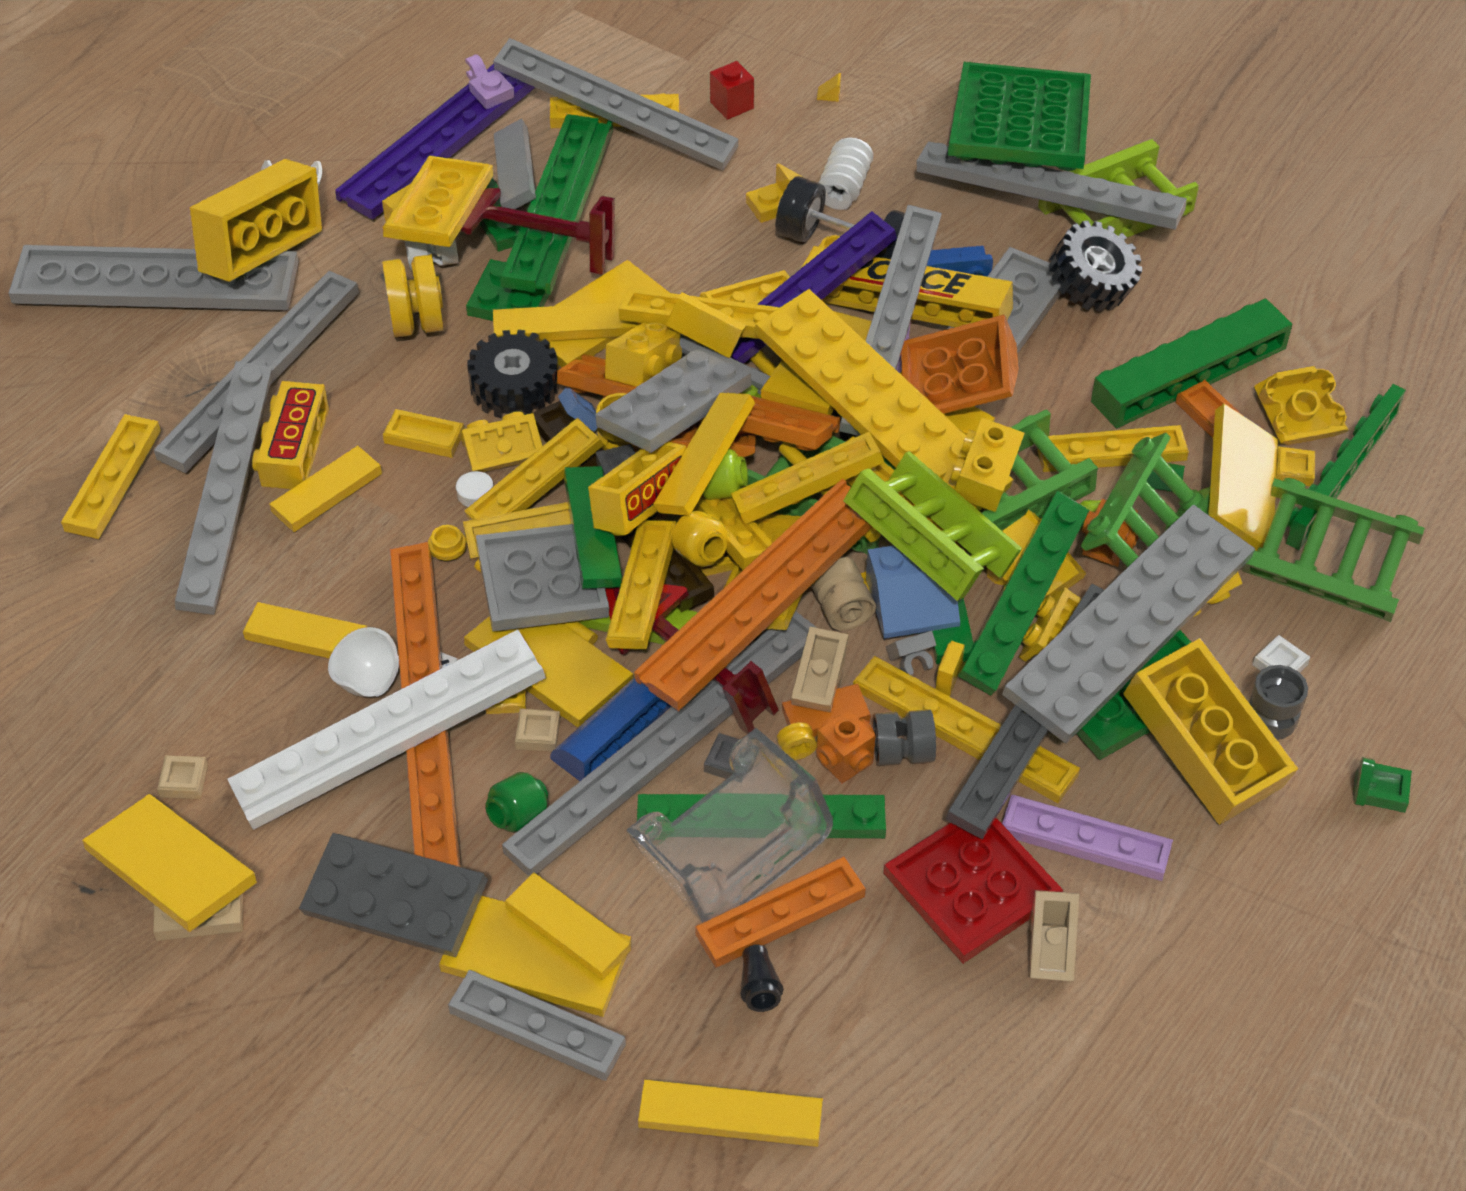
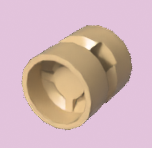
M840 557L811 585L817 599L822 604V609L831 627L838 631H847L863 625L876 611V603L866 584H864V580L854 560L848 557Z

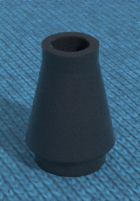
M751 945L742 952L743 970L740 996L749 1009L756 1012H765L779 1005L784 988L769 958L767 948L762 945Z

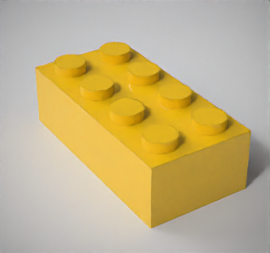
M283 159L191 206L190 215L198 272L230 282L321 232L322 223L316 168Z
M1201 638L1137 672L1123 693L1219 825L1282 789L1298 770V767Z

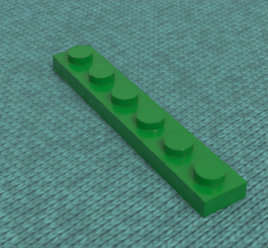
M1392 384L1384 396L1381 394L1376 396L1370 407L1369 417L1362 416L1353 431L1354 437L1352 440L1346 438L1338 450L1336 462L1330 460L1326 464L1320 476L1321 482L1319 485L1313 483L1309 490L1338 498L1398 415L1406 389ZM1304 506L1301 509L1298 507L1293 509L1287 528L1290 529L1286 541L1287 545L1297 550L1302 548L1307 541L1316 517V510Z
M1059 491L1054 493L957 675L958 677L990 696L997 690L1089 513V509Z
M638 794L637 838L885 839L886 837L885 795Z

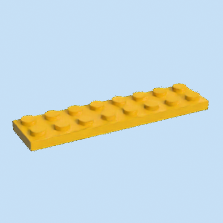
M810 289L756 323L754 333L861 435L870 432L881 454L895 468L904 454L910 451L955 490L957 482L950 480L957 459L965 460L968 453L961 451L966 435ZM1010 476L1003 493L1011 488L1013 479ZM971 504V505H973L978 511H980L981 509H983V508L980 507V506Z

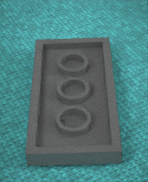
M332 833L299 909L304 915L456 958L488 879L484 873Z

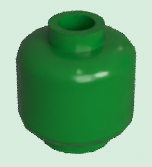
M517 772L490 787L485 803L486 813L490 821L497 828L516 833L547 808L548 791L539 779H536L529 773Z

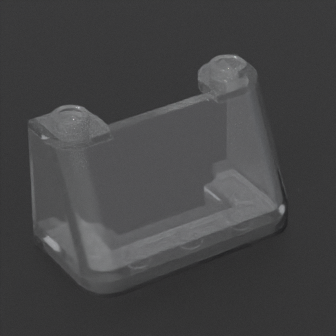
M757 728L737 741L733 746L729 762L734 774L672 823L663 813L652 812L642 816L626 830L635 846L702 923L755 898L819 846L832 830L833 818L817 780Z

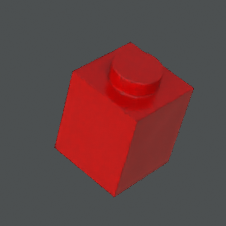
M738 61L710 71V103L727 120L754 109V77Z

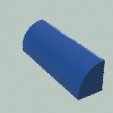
M634 677L551 752L550 759L581 781L656 721L671 706L650 692L645 684L637 683Z

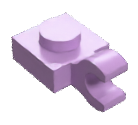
M477 54L465 59V62L471 68V70L466 72L470 80V92L486 110L514 98V87L498 70L488 72L484 62Z

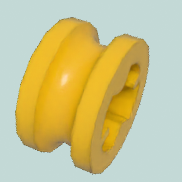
M797 722L779 731L777 741L781 746V752L785 759L800 760L811 755L816 750L817 742L812 736L813 731L809 724Z

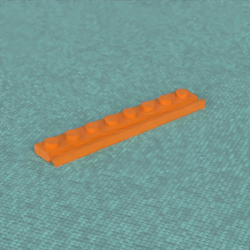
M586 354L581 356V360L575 359L557 370V384L571 387V390L579 393L592 392L605 398L615 393H629L637 388L632 385L605 379L606 359ZM751 396L755 405L738 433H752L762 436L764 440L769 442L783 441L795 444L798 449L810 451L816 450L832 437V432H839L840 418ZM704 418L699 420L698 423L701 424Z
M842 478L636 669L634 671L635 681L639 684H645L650 692L676 710L682 709L872 528L866 520L843 501L851 488L847 485V481Z

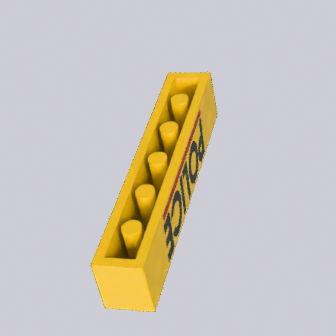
M813 246L803 266L826 248ZM873 257L823 298L822 301L824 303L875 312L891 259ZM927 266L911 319L951 327H958L1005 314L1008 320L1013 310V282Z

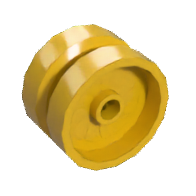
M432 255L413 257L411 262L413 279L407 280L405 266L400 259L382 261L394 338L413 334L414 322L412 313L419 312L421 328L425 333L443 331L441 308H443L439 277L435 276Z

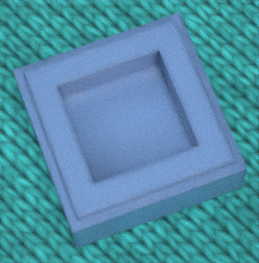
M565 388L558 398L566 412L574 419H580L589 429L595 431L597 429L596 409L593 404L570 388Z

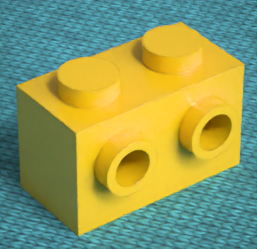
M642 323L606 344L605 379L635 387L643 384L681 359L680 333L667 329V326L661 323Z
M981 417L977 430L969 429L961 451L968 453L966 459H957L950 480L957 482L955 491L969 503L996 512L1025 433Z

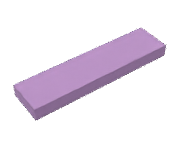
M1012 794L1002 823L1018 841L1160 881L1163 880L1173 839Z

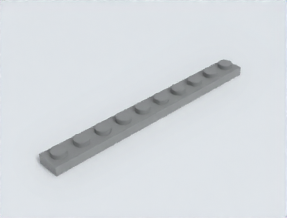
M795 611L787 630H767L741 651L726 668L733 674H737L752 661L763 670L769 684L802 657L809 627H817ZM711 680L682 709L678 711L673 707L670 708L502 844L503 853L528 876L533 872L539 873L733 714L722 687L714 680Z

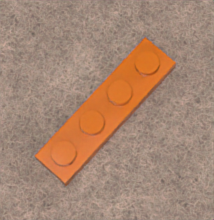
M842 857L695 926L696 937L715 968L741 957L744 949L751 945L764 946L864 898L866 888L846 858Z

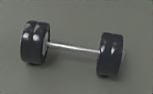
M796 176L790 181L780 199L775 227L777 233L799 242H806L815 232L820 220L847 230L853 227L854 224L823 214L826 200L825 186L821 183L810 181L807 178ZM892 210L885 217L884 221L895 229L898 238L905 213ZM897 239L875 257L891 259Z

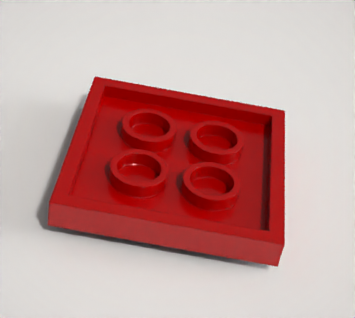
M997 818L992 823L983 840L957 825L949 823L884 864L883 874L962 964L1031 919L1035 890L1063 892L1059 884Z

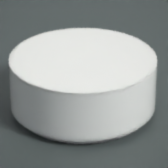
M472 471L462 475L456 483L457 497L460 503L469 507L493 487L491 477L479 471Z

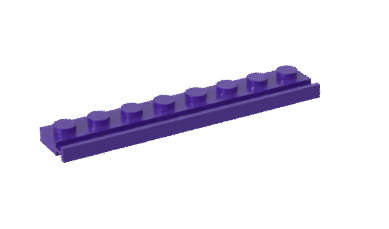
M494 64L486 70L488 72L495 70ZM500 72L514 87V98L486 110L470 92L469 84H467L335 189L336 199L340 202L342 200L346 201L348 207L372 220L383 212L382 200L411 184L428 156L451 157L535 87Z

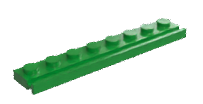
M566 115L536 188V198L531 201L527 212L579 222L613 132L612 121L608 120L607 124L599 123L598 118ZM521 227L501 274V287L536 292V289H543L545 294L551 295L572 237Z

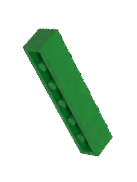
M1266 298L1254 304L1245 305L1239 311L1226 317H1219L1211 324L1198 330H1191L1172 342L1163 343L1144 355L1133 357L1118 367L1101 372L1094 380L1091 403L1118 429L1175 402L1177 394L1204 380L1211 385L1285 350L1293 324Z

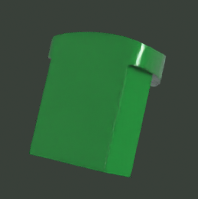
M1362 757L1354 779V804L1360 806L1370 805L1405 813L1409 805L1412 770L1377 764L1374 759Z

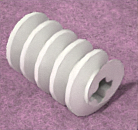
M849 137L839 140L833 146L821 179L818 182L825 186V205L838 210L848 209L852 205V201L856 200L859 196L863 181L870 168V163L873 161V151L866 142Z

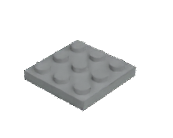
M572 524L476 535V546L492 632L609 617V605L605 588L582 589Z

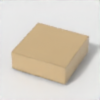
M520 709L515 737L516 750L552 752L557 747L560 711Z
M165 755L157 788L159 796L165 798L201 799L208 767L206 757Z

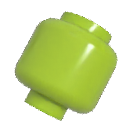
M728 449L704 490L703 497L707 500L732 498L731 493L747 486L748 468L745 458L739 457L736 451Z

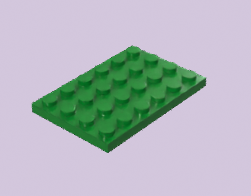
M964 61L950 134L948 155L955 156L960 160L988 159L996 164L1018 162L1028 167L1056 166L1064 171H1072L1076 168L1084 169L1091 74Z

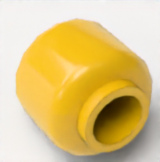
M692 511L690 516H682L675 524L672 532V544L675 551L694 565L702 567L713 565L722 558L728 547L729 534L726 527L719 520L705 512Z

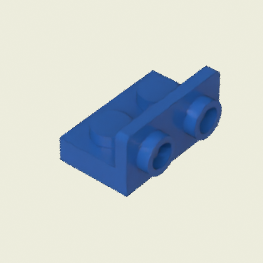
M983 245L931 250L927 266L987 277L992 271L993 258L990 254L986 255Z

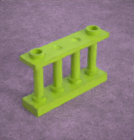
M1153 139L1084 165V169L1076 168L1070 171L1074 174L1101 178L1128 186H1136L1132 180L1146 176L1162 193L1187 198L1186 208L1182 216L1194 211L1199 185L1196 182H1192L1176 188L1156 168L1160 146ZM1039 199L1038 208L1045 215L1063 209L1078 225L1082 221H1089L1091 226L1094 223L1081 208ZM1106 214L1108 217L1097 221L1102 222V228L1106 229L1110 225L1115 228L1113 233L1118 236L1123 233L1127 238L1157 226Z
M910 451L904 454L888 481L884 482L869 468L861 471L843 500L956 601L967 595L984 569V566L990 569L996 576L1002 578L1022 550L1016 542ZM901 492V493H902L904 496H906L911 502H913V503L915 504V506H912L910 503H908V502H907L902 496H900L898 493ZM929 516L934 522H936V523H937L942 529H944V530L941 531L940 529H938V528H937L933 523H931L926 517ZM955 541L959 542V543H960L965 549H967L972 555L969 556L964 550H962V549H961L956 543H954V542H955Z

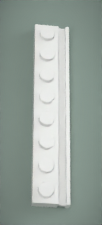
M516 630L243 770L227 780L252 829L255 830L545 679L543 668L537 662L519 630Z

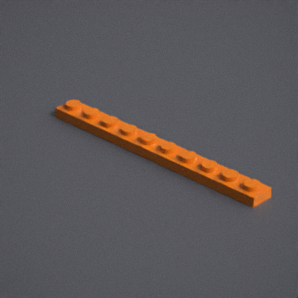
M428 542L390 549L401 689L442 669L432 556ZM447 729L406 750L414 853L417 856L461 867Z

